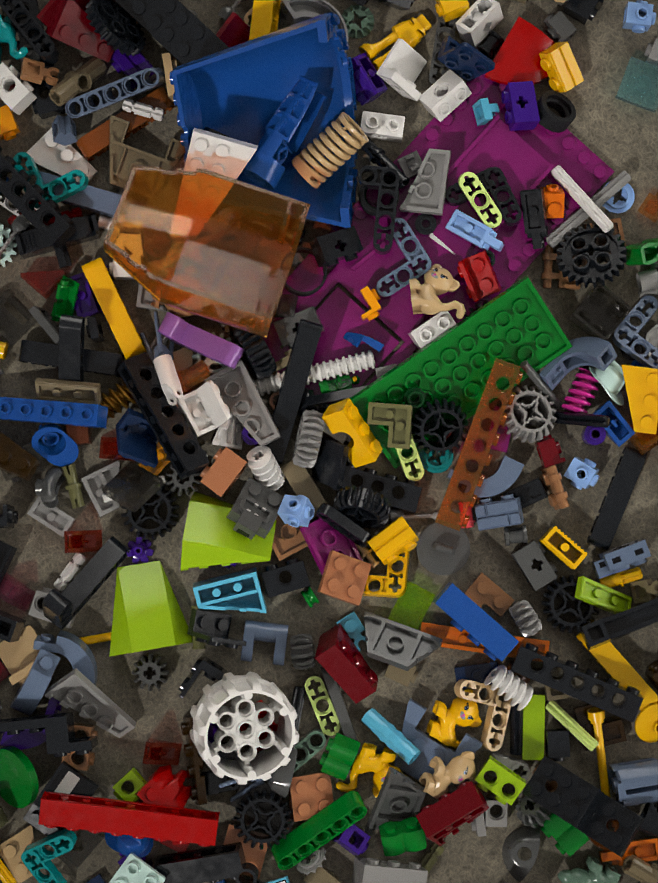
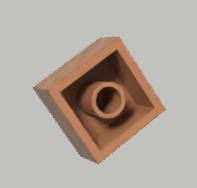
M227 447L224 450L220 448L213 457L216 460L211 467L207 465L200 474L202 477L200 482L222 498L225 497L248 466V462Z

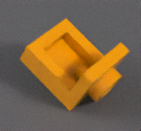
M366 286L360 290V293L369 305L370 310L362 314L361 318L363 321L366 319L371 321L380 315L378 312L381 310V306L378 303L380 297L374 288L370 290Z

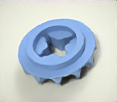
M629 183L621 188L620 197L623 198L622 201L618 200L613 204L614 197L612 196L602 205L608 212L619 214L631 208L634 203L635 194Z

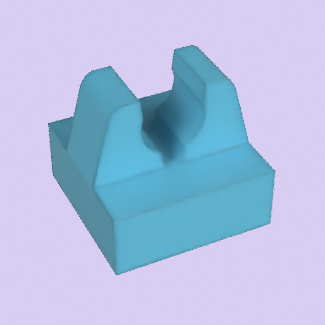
M488 98L479 99L472 105L477 126L487 124L493 119L495 113L500 112L498 103L489 104Z

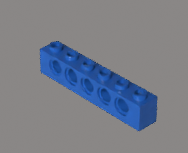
M0 397V420L106 429L108 407Z

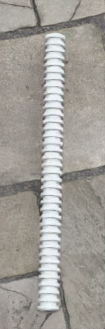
M368 350V353L361 352L360 355L355 353V356L348 355V358L343 356L340 360L335 358V361L329 360L327 363L322 361V364L316 363L315 366L311 365L306 384L309 385L312 381L316 383L317 380L321 382L325 378L329 380V377L334 379L337 375L342 377V374L349 375V372L354 374L358 370L362 372V369L367 371L370 367L375 369L373 352ZM285 371L282 374L277 372L274 376L272 374L270 377L253 379L261 396H264V393L271 394V391L276 393L277 390H280ZM134 407V408H133V410L142 413L141 410H140V408H139V409H137V407Z

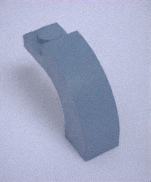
M597 337L572 339L570 343L573 347L548 363L538 375L553 390L570 371L577 367L593 366L605 371L617 357L611 343Z
M503 456L495 473L487 479L476 480L453 469L449 470L447 478L450 479L449 483L459 488L462 485L466 486L462 493L463 495L475 498L491 497L504 492L512 486L519 477L524 464Z
M62 630L58 633L57 638L47 633L36 637L33 649L40 650L41 648L48 652L63 655L69 660L73 670L78 669L96 686L98 673L96 660L91 649L83 640L72 633Z
M40 648L21 687L18 688L10 708L31 716L43 697L61 657Z

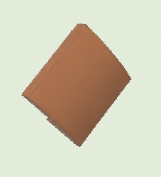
M229 824L223 845L241 842L246 859L245 863H252L257 867L259 879L268 848L267 843H263V850L259 849V842H256L255 847L251 848V839L245 844L243 840L246 835L244 834L242 837L237 835L242 828L234 829V825ZM250 831L257 836H269L256 831ZM249 872L241 873L242 875L253 877Z

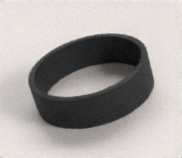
M301 247L293 249L285 255L279 268L280 281L283 287L293 295L303 297L313 295L321 289L326 280L327 266H322L324 276L317 288L307 292L297 291L286 283L282 272L283 264L288 257L296 253H308L313 256L314 254L310 248Z

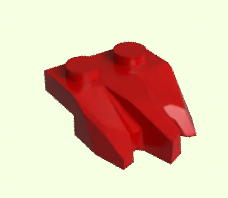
M170 764L159 767L135 795L142 803L184 808L190 797V788L192 787H185L183 785L187 777V771L180 770L173 775Z

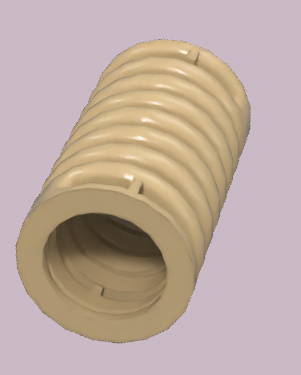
M342 112L336 121L331 122L332 127L327 126L325 132L319 134L320 139L314 138V144L309 143L307 145L308 150L303 149L299 155H296L291 160L299 174L316 189L327 180L326 177H331L333 171L336 172L339 166L345 164V160H349L351 155L357 153V149H361L369 141L364 131L345 112Z

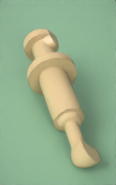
M355 544L362 554V560L367 558L372 564V569L381 563L372 556L373 549L369 550L367 547Z

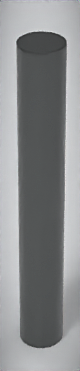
M527 360L521 362L520 367L539 390H542L544 396L549 395V402L554 401L553 407L559 410L562 405L561 401Z

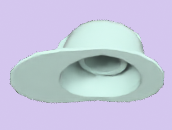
M615 360L605 371L589 366L590 372L603 386L610 398L616 404L624 405V398L620 391L625 384L622 367Z

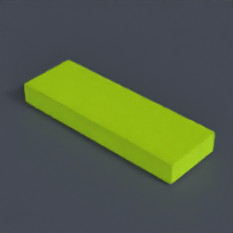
M578 577L575 598L612 614L631 609L633 597L587 577Z
M533 694L530 702L523 709L522 760H542L544 758L545 694Z

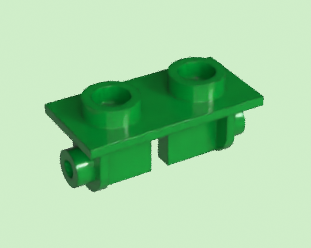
M65 275L57 283L58 288L55 298L58 300L54 302L53 310L50 314L52 320L56 322L60 321L62 314L73 315L80 283Z

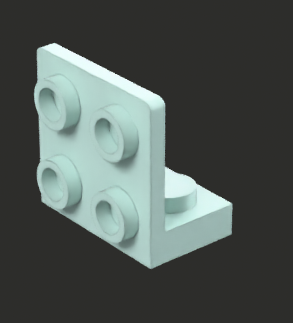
M130 853L109 883H164L166 877L137 855Z

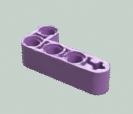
M169 312L166 313L157 331L174 343L232 369H235L244 352V349L240 346L195 327Z

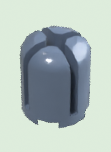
M650 757L609 764L612 770L607 771L609 785H612L614 795H616L617 800L615 801L625 807L658 801V759Z

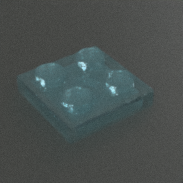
M631 57L615 98L655 113L658 107V67Z

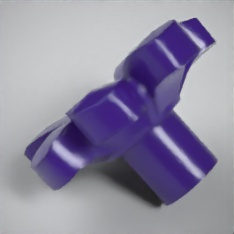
M136 537V543L129 541L128 547L131 549L126 554L128 557L133 556L132 562L138 564L140 560L142 563H147L149 561L147 556H153L154 550L149 549L152 545L150 540L143 542L142 537Z

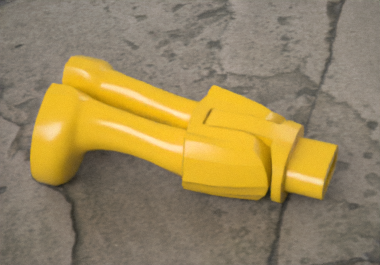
M423 14L417 18L411 17L409 20L393 26L392 32L377 43L362 44L359 47V51L361 54L366 53L370 61H372L383 49L396 42L398 38L403 39L414 49L426 35V31L432 26ZM390 50L372 61L377 71Z

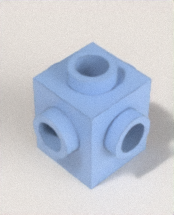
M644 0L628 1L624 9L622 28L631 29L634 33L648 31L651 25L655 24L656 12H653L654 5L648 4Z
M574 457L563 475L570 479V484L579 490H582V488L588 489L590 486L594 487L600 477L597 475L599 469L595 467L597 465L595 462L588 458L583 460L579 457ZM582 470L585 472V477L581 475Z
M285 494L277 513L285 524L296 528L299 526L308 527L310 520L314 517L315 508L309 501V498L304 495L293 496Z

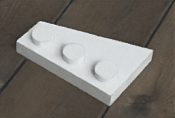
M52 128L26 152L34 159L36 164L60 176L73 170H80L87 175L90 181L98 173L71 144L64 146L53 142ZM79 176L75 177L76 182L80 183V179L82 178H80Z

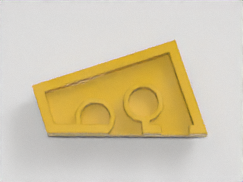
M621 364L634 432L656 434L658 424V369Z

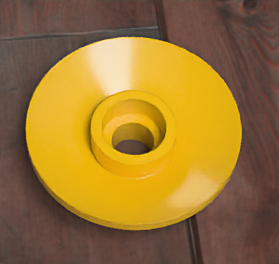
M658 702L643 708L635 721V732L645 742L652 743L658 741Z

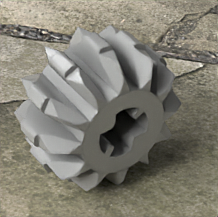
M518 601L509 608L510 616L524 637L533 636L542 629L541 621L528 601Z

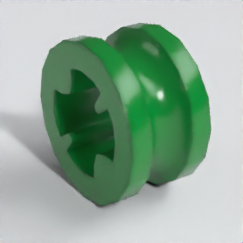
M310 586L307 591H301L310 608L313 607L314 603H320Z

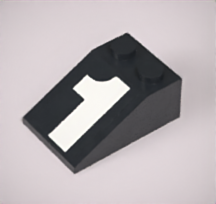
M63 761L23 819L46 836L66 829L65 827L47 828L44 825L38 824L40 803L44 791L92 797L99 785Z

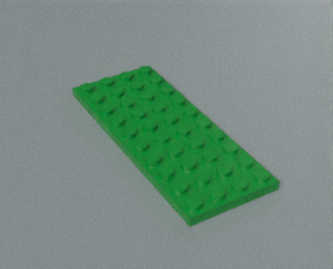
M525 276L350 399L367 423L369 402L405 404L404 393L411 387H418L425 393V402L422 405L424 409L427 407L426 401H429L432 405L434 398H437L439 403L445 398L448 403L454 401L455 406L459 405L462 408L461 412H465L467 415L464 420H467L529 377L520 367L521 362L527 360L537 372L573 346L530 279ZM413 394L411 400H416L418 395ZM419 408L413 409L412 421H413V420H417V419L413 416L414 413H418V414L421 413V411L419 410ZM441 412L444 420H455L453 415ZM433 415L426 421V423L432 420ZM441 423L439 425V428L437 429L438 432L440 430V426H443ZM368 424L371 432L380 442L385 456L395 469L398 468L401 463L396 449L387 447L389 426ZM424 434V437L429 441L435 442L438 440L435 435ZM415 443L418 453L424 450V448L419 449L418 443ZM413 448L402 449V456H410Z

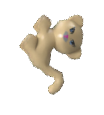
M440 264L432 265L430 270L424 274L423 284H420V281L416 278L409 279L413 315H435L439 312L456 309V317L458 319L464 317L466 312L464 304L456 300L442 303L437 297L447 292H454L460 287L459 281L455 280L447 269L442 268Z
M462 752L459 756L452 758L446 766L440 757L435 756L432 758L429 766L434 768V773L424 772L419 779L420 784L425 785L423 792L439 800L442 795L449 792V785L451 783L457 785L467 781L475 783L476 767L474 752Z

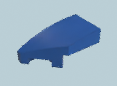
M346 332L343 337L357 348L362 341L380 353L385 347L381 342L358 333Z

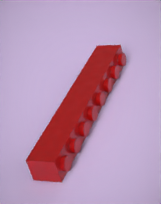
M44 791L40 803L38 824L44 825L47 828L65 827L70 831L81 829L88 830L94 834L106 832L113 836L130 835L136 839L147 837L154 838L160 842L171 840L179 844L196 843L202 847H209L216 844L220 812Z

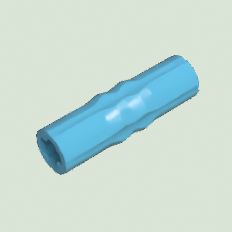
M374 708L365 713L361 722L380 741L384 742L389 749L393 750L408 765L418 758L421 751L401 731L397 730L393 724L388 722Z

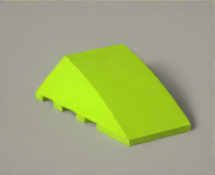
M194 491L189 501L182 539L181 571L195 567L202 569L213 565L229 566L231 563L241 562V564L271 561L277 521L275 520L265 539L255 534L253 539L250 540L234 531L233 528L236 523L226 518L233 504Z
M153 561L117 567L109 657L192 643V636L187 634V622L161 562Z

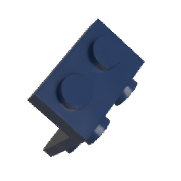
M450 36L443 38L437 57L446 67L468 82L493 70L496 65L469 43L463 42L459 44Z
M128 408L116 424L118 453L124 458L155 468L158 465L156 447L158 439L143 413Z

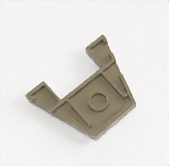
M110 115L109 184L151 198L168 173L185 153V146L181 145L180 140L171 138L163 159L123 144L130 122Z

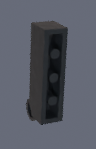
M241 842L157 856L154 864V869L166 877L164 883H216L228 878L236 880V883H256L259 875L258 869L254 864L245 863L246 859ZM249 872L253 875V878L249 880L244 879L241 873Z

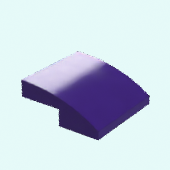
M84 272L69 277L80 283L75 303L77 316L87 318L102 313L103 311Z

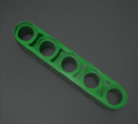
M349 791L287 834L286 839H280L279 845L274 844L271 852L278 868L281 870L292 868L362 819L367 813V808L359 792Z

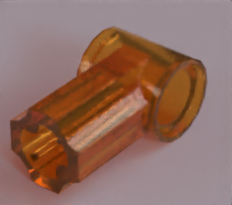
M203 360L185 370L177 371L183 394L189 392L193 386L211 376Z

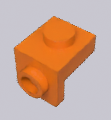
M548 184L546 187H541L544 192L547 219L564 218L565 193L563 188L557 184Z

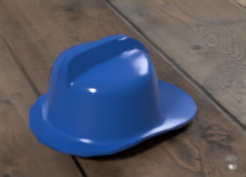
M41 424L38 431L32 436L31 443L33 449L53 465L68 466L78 457V445L58 425Z
M105 832L107 845L126 857L130 853H134L139 858H143L151 852L153 847V838L136 839L130 835L113 836Z

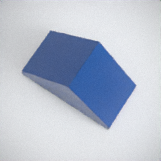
M610 400L593 413L610 417V425L604 429L606 435L618 447L635 434L634 430Z

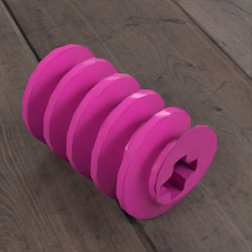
M579 367L582 373H576L575 375L579 381L571 383L575 389L568 390L571 396L564 398L568 404H562L561 407L571 413L588 414L584 406L592 405L587 399H595L591 391L599 390L594 385L599 382L589 370Z

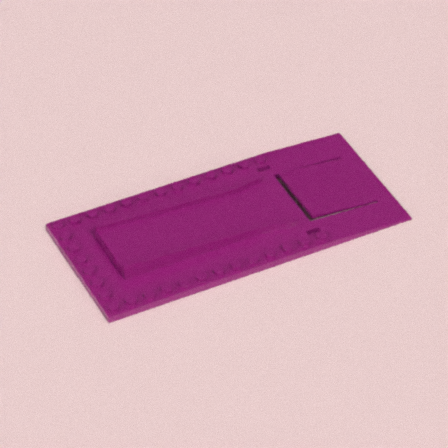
M485 74L469 82L467 81L465 84L472 94L441 122L434 117L393 162L401 170L397 160L416 150L422 162L429 149L450 150L451 159L447 188L458 183L459 176L464 172L477 174L490 167H498L504 173L521 212V190L546 187L548 184L561 186L551 175L552 169L557 165H560L590 198L615 172L568 129L557 133L545 129L538 123L534 130L510 131L509 125L505 122L506 107L501 100V93L506 85L485 78ZM483 98H488L489 104L498 103L500 112L495 113L493 119L487 124L477 126L472 105ZM492 173L489 180H494L497 188L500 186L498 183L499 175L495 176ZM416 176L411 178L404 188L400 189L398 187L399 201L396 206L395 218H402L408 223L429 256L431 266L440 264L442 268L447 269L453 278L460 283V287L456 291L447 292L437 297L442 303L456 300L464 304L465 314L468 316L471 314L468 308L471 307L475 310V303L482 305L483 300L491 301L508 289L548 245L545 240L546 237H544L545 247L533 249L532 238H528L527 234H525L523 212L520 223L515 226L505 224L502 219L500 225L492 229L497 233L496 239L503 242V249L501 252L491 247L488 251L486 250L502 290L474 302L473 298H469L466 292L467 284L465 279L461 278L458 273V262L485 249L477 247L445 227L456 209L483 223L469 201L459 206H451L445 198L443 216L432 215L437 223L433 234L455 253L454 255L431 239L429 235H422L416 230L415 221L421 213L401 212L399 210ZM472 182L468 185L472 192L480 189L479 185L477 188H474ZM564 188V218L547 219L548 235L581 207ZM368 189L366 199L371 206L376 208L378 190ZM452 191L451 197L449 198H454L455 200H458V195L463 193V191L458 194H456L455 191ZM501 191L497 194V199L502 202L507 201L509 194L506 191ZM484 194L474 198L477 206L485 204L486 197ZM384 196L381 199L382 204L387 205L391 197ZM359 200L353 206L354 215L351 226H355L364 249L357 254L358 258L346 262L345 259L339 261V264L327 275L321 289L313 295L296 296L288 292L281 285L257 311L258 331L269 347L275 362L286 357L284 353L290 349L289 346L283 347V349L280 348L282 343L273 324L274 322L312 306L316 308L338 283L370 310L360 290L366 286L370 290L375 289L376 283L381 278L407 262L394 239L389 253L380 255L375 252L373 237L376 217L367 214L362 209ZM489 204L487 208L480 210L482 214L486 211L489 216L487 222L495 223L497 214L490 213L488 208H492V206ZM510 205L506 206L509 212L507 218L511 217L512 220H515L518 213H513ZM387 217L379 220V224L382 227H388L391 222ZM424 220L422 226L427 228L430 226V222ZM395 222L394 232H400L402 237L398 238V240L401 242L410 234L407 232L404 235L402 232L403 224ZM382 233L381 242L377 243L380 244L382 249L385 248V245H389L385 242L386 233ZM407 240L404 243V249L407 252L415 250L416 244L414 241ZM309 254L285 281L291 288L297 291H311L321 284L324 276L323 267H318L315 257ZM417 259L418 264L414 267H411V264L407 265L412 270L414 277L417 275L414 272L419 268L426 269L424 266L427 263L426 260L421 261ZM400 270L397 277L401 282H406L409 279V273L406 270ZM424 274L417 278L420 284L424 283ZM393 275L389 277L390 279H392L391 282L385 284L384 282L381 283V292L386 291L387 293H389V287H391L394 284L396 288L399 287V285L394 281ZM410 283L391 296H379L380 300H378V303L381 306V310L378 311L380 315L377 318L404 342L384 366L395 363L398 365L413 355L417 347L408 333L434 316L427 314L413 315ZM337 287L317 309V314L324 331L321 332L312 366H315L316 363L322 364V361L327 363L329 360L335 361V358L340 360L343 356L348 358V355L355 356V353L360 355L361 352L368 353V350H371L375 360V368H377L400 342L374 319L363 321L361 315L365 311ZM456 309L448 311L456 324L465 319L464 317L462 319L456 317ZM346 332L358 333L381 342L385 347L380 353L362 341L357 348L343 337ZM286 367L283 368L282 370L278 371V372H279L280 374H282L283 371L286 370ZM370 367L367 371L362 369V372L358 370L354 374L349 372L350 379L356 375L360 377L359 384H352V388L360 387L375 369ZM376 374L365 386L377 380ZM319 380L316 383L312 381L309 385L306 384L305 388L313 390L315 395L321 394Z

